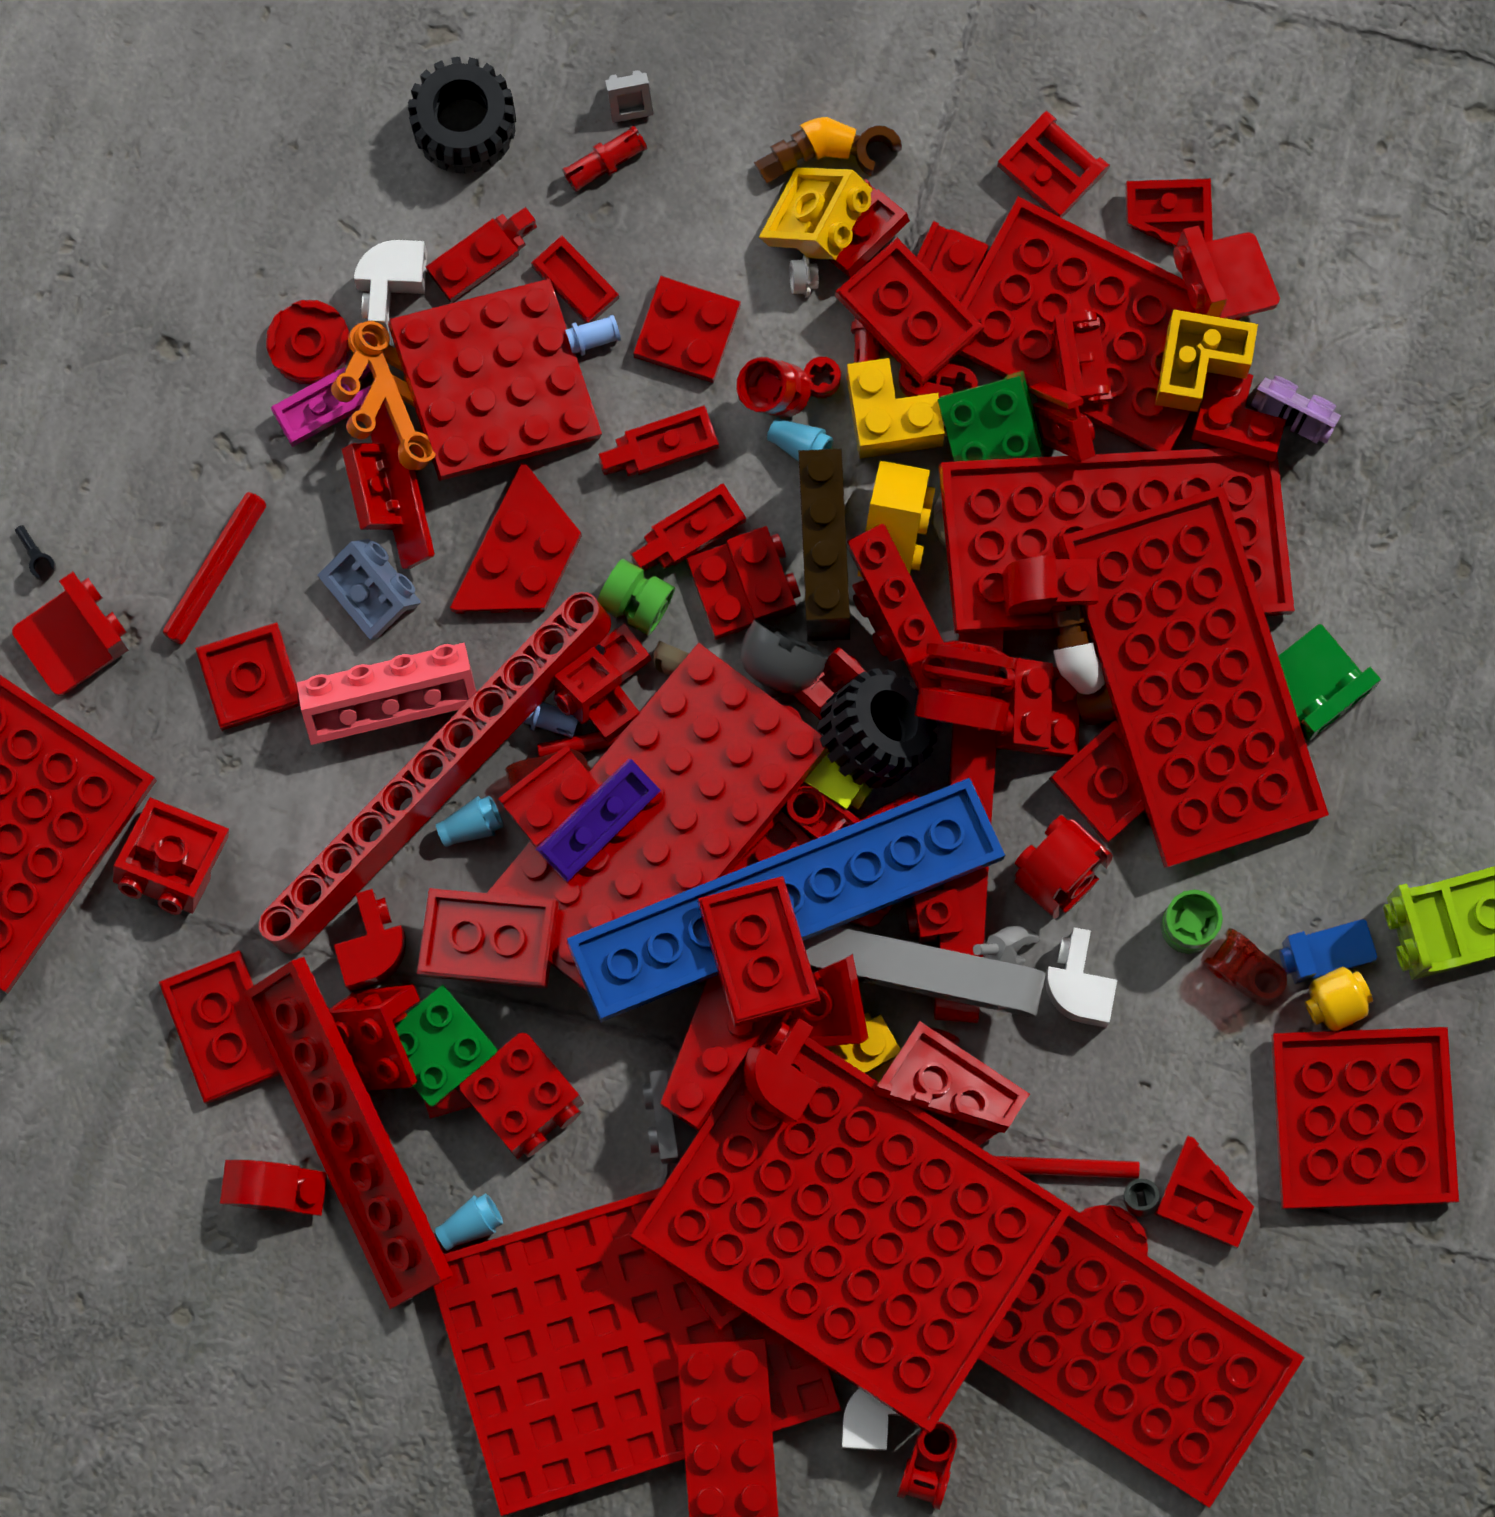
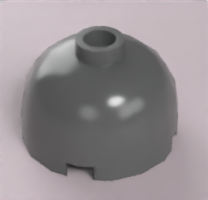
M755 619L746 631L741 645V662L744 670L755 679L753 684L772 698H775L778 692L794 695L813 685L822 674L828 657L802 640L799 642L788 636L787 632Z

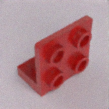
M414 985L357 990L329 1009L367 1091L406 1088L417 1083L415 1073L394 1026V1023L401 1021L407 1016V1009L420 1001Z

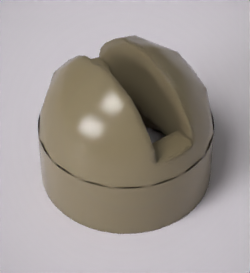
M658 641L653 654L654 667L659 672H664L665 675H671L689 653Z

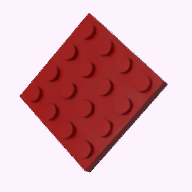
M550 279L389 319L388 327L422 431L428 436L432 450L435 453L432 461L439 481L600 439L602 432L576 354L571 351L569 340L565 333L567 327Z
M1448 1027L1273 1033L1271 1035L1281 1210L1448 1204L1459 1202Z

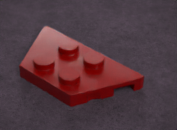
M521 463L450 606L452 612L465 614V611H491V613H508L511 610H522L524 612L546 611L582 534L528 465Z

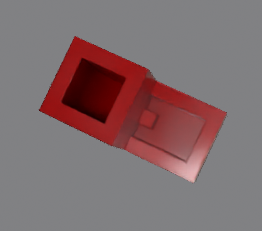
M1056 555L1021 559L1010 563L1003 571L1005 615L1048 614L1053 606L1096 605L1099 601L1096 558L1056 559Z
M373 889L355 893L367 935L334 945L344 983L349 992L386 980L398 969L405 954V931L401 925L389 929L385 928V924L392 923L385 897L377 900Z
M801 1018L788 1019L786 1023L781 1021L768 1038L767 1044L771 1048L768 1050L763 1046L750 1047L744 1063L745 1083L752 1098L761 1107L785 1123L798 1122L820 1086L819 1083L791 1065L814 1028Z
M225 1160L220 1204L256 1210H280L311 1216H322L327 1173L284 1163L255 1160Z

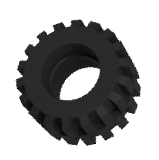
M452 57V64L444 66L441 60L434 64L435 72L431 74L426 69L420 75L422 84L414 83L411 90L413 99L408 101V111L415 142L419 149H423L424 156L430 162L436 159L438 167L447 171L449 166L453 165L456 173H465V167L473 166L474 172L483 170L481 163L487 161L492 166L498 162L497 153L501 152L505 155L510 148L509 139H514L516 114L511 90L507 88L504 77L501 74L496 76L494 67L488 63L481 68L478 59L469 57L468 64L461 63L460 57ZM459 99L477 101L487 109L484 120L474 129L465 132H455L443 127L438 122L441 111L449 103Z
M877 668L860 673L826 701L827 704L820 711L822 719L818 722V730L824 735L820 738L822 747L828 746L827 749L830 754L827 757L831 763H837L840 767L838 771L845 777L849 774L852 776L853 782L858 785L866 782L869 788L877 789L881 785L885 788L899 781L933 752L932 746L937 741V734L932 730L937 727L936 720L915 716L919 689L917 687L914 689L910 685V680L903 675L897 678L894 671L886 669L882 673Z

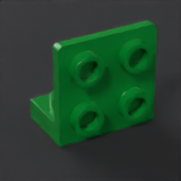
M1024 371L1009 374L1003 380L943 395L938 399L954 461L1044 456L1045 449Z
M1322 624L1316 625L1278 656L1304 738L1308 742L1375 690L1381 681V678L1371 667L1362 672Z
M443 984L407 1013L404 1019L394 1024L417 1078V1083L413 1087L428 1105L432 1107L497 1053V1048Z

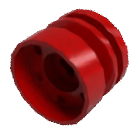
M955 640L936 644L927 643V654L944 656L945 659L943 667L923 665V671L941 678L940 687L919 688L915 716L1005 731L1010 703L991 695L993 687L1013 686V679L995 676L996 667L1016 669L1018 658L1010 657L995 647Z

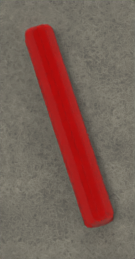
M251 492L245 493L165 625L163 634L171 641L178 644H183L264 512L266 503L260 496Z

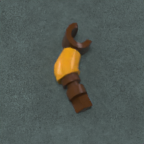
M821 117L799 125L800 130L790 135L791 141L786 143L783 139L770 146L772 153L757 160L754 164L765 183H768L797 167V161L800 159L804 162L814 157L819 160L826 156L849 159L850 155H854L862 171L872 176L876 162L867 156L866 148L871 143L882 142L890 148L891 152H899L902 150V144L897 133L886 126L870 127L860 136L856 135L857 129L828 117Z

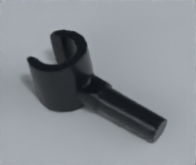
M24 525L18 526L15 532L31 559L29 562L30 572L37 579L42 580L35 570L36 563L39 560L46 559L50 562L54 571H56V563L50 555L40 551Z

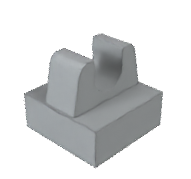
M636 70L630 76L617 78L615 74L611 75L609 80H605L613 123L654 115L647 73H641Z

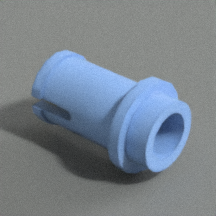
M614 315L579 326L575 322L571 324L572 328L565 330L572 353L579 352L581 356L585 355V350L610 342L621 341Z
M542 702L523 723L531 725L530 730L533 731L535 727L573 738L578 720L573 715L566 716L558 706Z

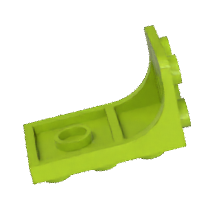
M1495 866L1409 888L1405 883L1398 885L1388 895V904L1383 905L1385 919L1389 929H1396L1401 944L1396 946L1398 962L1403 972L1409 970L1411 980L1495 958Z

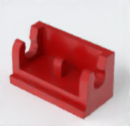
M1088 311L1055 315L1052 330L1062 389L1082 397L1083 405L1111 402L1112 394L1107 374L1100 320L1096 312Z

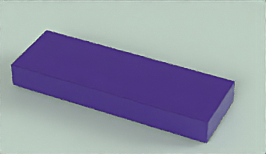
M628 759L535 850L564 881L568 882L661 790L632 759Z

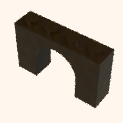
M842 448L799 450L807 641L850 640Z

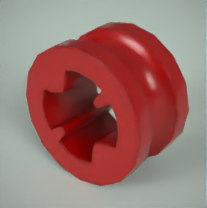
M819 356L806 364L804 372L807 374L811 384L810 395L816 398H827L837 392L841 381V371L839 365L833 359ZM825 369L830 371L829 380H833L831 384L822 382L819 386L814 385L815 375H811L814 370L822 373Z

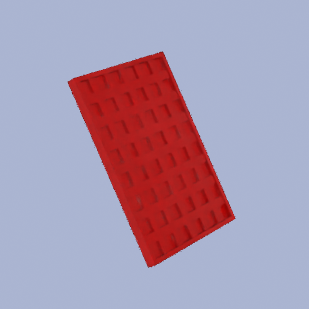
M662 1187L444 1254L453 1276L434 1286V1290L501 1516L684 1460L677 1344L765 1338L772 1432L841 1411L828 1367L745 1313L718 1330L675 1267L630 1239L634 1229Z

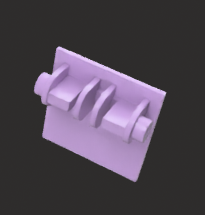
M1275 375L1272 380L1265 377L1258 386L1257 390L1259 391L1256 393L1250 406L1258 409L1257 412L1278 417L1284 404H1287L1288 407L1282 419L1288 418L1292 408L1300 411L1290 431L1294 432L1305 413L1307 417L1298 434L1316 444L1318 441L1327 444L1334 430L1333 428L1341 415L1334 412L1336 405L1317 395H1313L1311 399H1308L1296 393L1298 386L1280 376Z

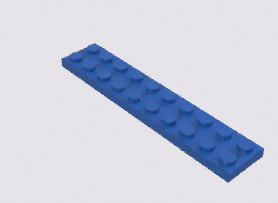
M968 778L569 937L566 943L601 1023L719 975L698 906V898L783 876L801 937L804 941L1004 860L1005 854L972 781Z

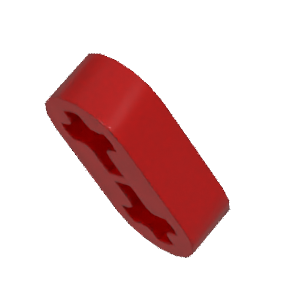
M947 363L930 378V380H934L936 383L926 382L919 387L911 386L912 380L909 377H905L906 374H911L903 366H901L898 376L900 390L907 397L938 393L940 398L943 395L953 393V388L941 385L940 382L954 384L957 378L964 379V386L967 388L978 386L976 375L970 369Z

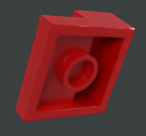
M767 526L727 539V544L687 557L690 572L715 640L749 628L755 619L767 622L796 612L794 599L801 597L797 581L793 572L785 575L780 563V559L786 558L783 543L778 533L770 535Z
M1018 658L1016 669L998 666L995 676L1013 679L1014 684L1012 687H995L997 698L1010 703L1005 731L994 730L996 734L995 748L1072 758L1078 752L1079 747L1077 690L1061 676L1058 668L1053 667V663Z
M150 797L113 866V883L118 884L120 892L130 898L139 899L143 894L158 900L159 907L170 914L179 915L182 910L193 914L211 880V870L229 837V828Z

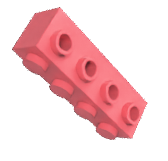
M465 642L455 645L444 644L436 647L434 650L413 655L402 654L394 657L392 660L372 665L361 664L347 671L330 675L319 674L310 677L308 680L297 682L301 712L311 745L456 711L477 692Z

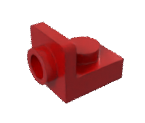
M593 646L554 675V701L566 716L573 715L581 724H584L590 719L589 707L622 683V674Z

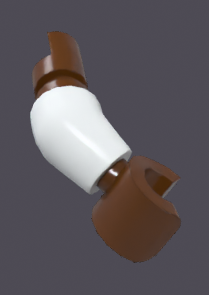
M1067 605L1065 611L1051 613L1053 627H1059L1060 636L1055 637L1058 650H1053L1056 665L1061 676L1077 690V707L1083 721L1088 725L1117 721L1104 681L1101 664L1095 652L1094 643H1089L1087 631L1081 632L1080 623L1085 622L1082 605Z

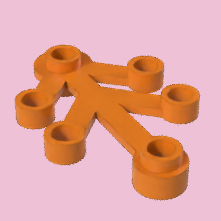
M375 321L359 323L353 327L348 335V344L353 355L344 373H341L333 382L331 392L341 402L352 401L360 391L359 378L367 364L373 374L374 381L360 409L355 411L347 421V431L356 439H366L376 426L375 417L384 401L401 442L398 447L400 463L409 470L424 469L434 458L435 452L432 450L428 436L415 431L403 403L405 401L415 407L407 382L391 374L388 364L403 371L396 348L390 345L389 333L382 324ZM341 384L347 385L351 391L345 390ZM356 421L362 422L366 428H361Z

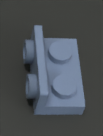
M363 539L351 541L317 576L366 636L372 640L378 638L406 610L415 609L421 601L414 593L415 587L412 582L403 574L397 573L387 561L389 556L384 548L374 541Z

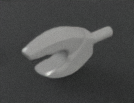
M1023 926L1006 927L989 936L987 944L974 945L973 953L975 955H984L988 959L1023 965L1026 960L1018 955L1017 952L1023 945L1028 946L1039 942L1040 938L1034 931Z

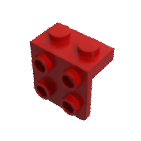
M1199 225L1183 229L1177 246L1173 250L1175 265L1178 271L1181 272L1187 287L1190 304L1197 314L1235 319L1272 310L1278 306L1280 301L1278 291L1258 240L1253 233L1246 232L1205 242Z
M73 571L59 580L65 589L64 592L24 618L12 629L14 638L49 688L57 696L65 695L129 651L120 638L127 633L113 612L104 616L96 604L103 599L89 578L80 582Z
M527 1033L517 1034L500 1048L493 1057L460 1083L461 1092L500 1137L516 1159H519L523 1154L531 1157L537 1153L548 1141L545 1136L557 1126L564 1129L574 1122L581 1114L578 1108L584 1104L578 1092Z

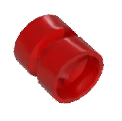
M757 357L748 361L740 370L736 391L740 401L746 408L782 418L792 417L803 410L810 398L811 384L807 374L801 367L769 357Z

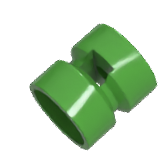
M621 559L606 580L597 601L608 614L615 618L625 615L629 626L649 636L664 616L673 598L675 587L656 576L649 579L644 578L643 569L625 559Z
M1195 889L1183 891L1174 897L1163 914L1161 922L1163 938L1177 952L1185 954L1201 952L1209 947L1221 929L1223 921L1221 907L1216 899L1207 892Z

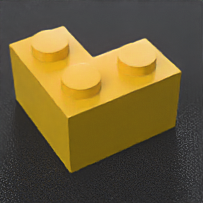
M1173 310L1168 325L1155 405L1197 412L1203 396L1206 372L1246 379L1252 365L1258 324Z
M889 358L847 364L846 380L859 459L943 447L945 432L938 403V393L896 399Z
M880 461L865 531L879 524H884L909 574L911 569L920 571L924 545H918L916 542L918 533L927 534L936 489L928 486L930 470Z

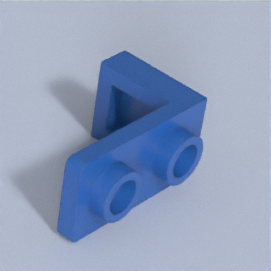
M1365 919L1308 935L1305 934V931L1289 935L1282 942L1283 949H1279L1283 969L1286 974L1292 975L1294 984L1321 977L1340 967L1350 969L1374 962L1377 959L1375 946Z

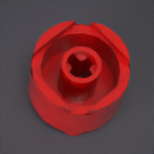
M1063 815L1057 817L1045 831L1047 837L1037 848L1033 845L1028 846L1015 861V865L1019 868L1015 874V883L1054 919L1059 917V907L1065 913L1068 912L1092 889L1099 880L1094 873L1100 864L1107 869L1113 858V854L1074 819L1067 820Z

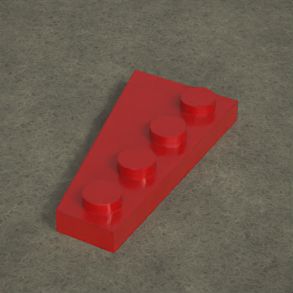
M717 975L707 979L660 1102L662 1108L699 1131L744 1066L750 1047H756L777 1016L734 1027L720 976Z

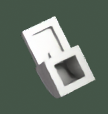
M385 241L372 247L363 255L354 274L357 291L370 292L363 293L362 318L382 324L389 333L388 322L390 319L391 293L425 294L427 250L424 241Z
M1074 927L1070 938L1062 937L1057 963L1065 964L1064 969L1048 966L1045 975L1046 991L1054 1007L1065 1017L1079 1023L1106 1028L1110 1022L1117 980L1083 973L1091 931Z
M859 1388L850 1398L844 1412L842 1449L886 1451L888 1415H901Z

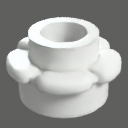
M803 255L802 260H791L789 268L792 294H804L805 298L809 297L811 289H818L819 275L817 263L809 264V258Z

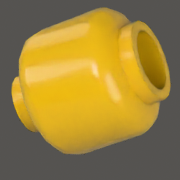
M1340 967L1312 981L1309 985L1311 999L1304 1003L1311 1019L1316 1025L1323 1022L1331 1031H1339L1365 1018L1369 1013L1368 1004L1373 1002V997L1359 971L1352 973L1349 969Z

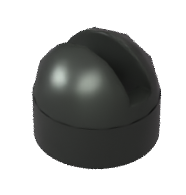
M1135 1179L1126 1186L1124 1204L1129 1213L1136 1217H1146L1153 1214L1159 1205V1190L1152 1181ZM1143 1192L1145 1206H1138L1135 1193Z

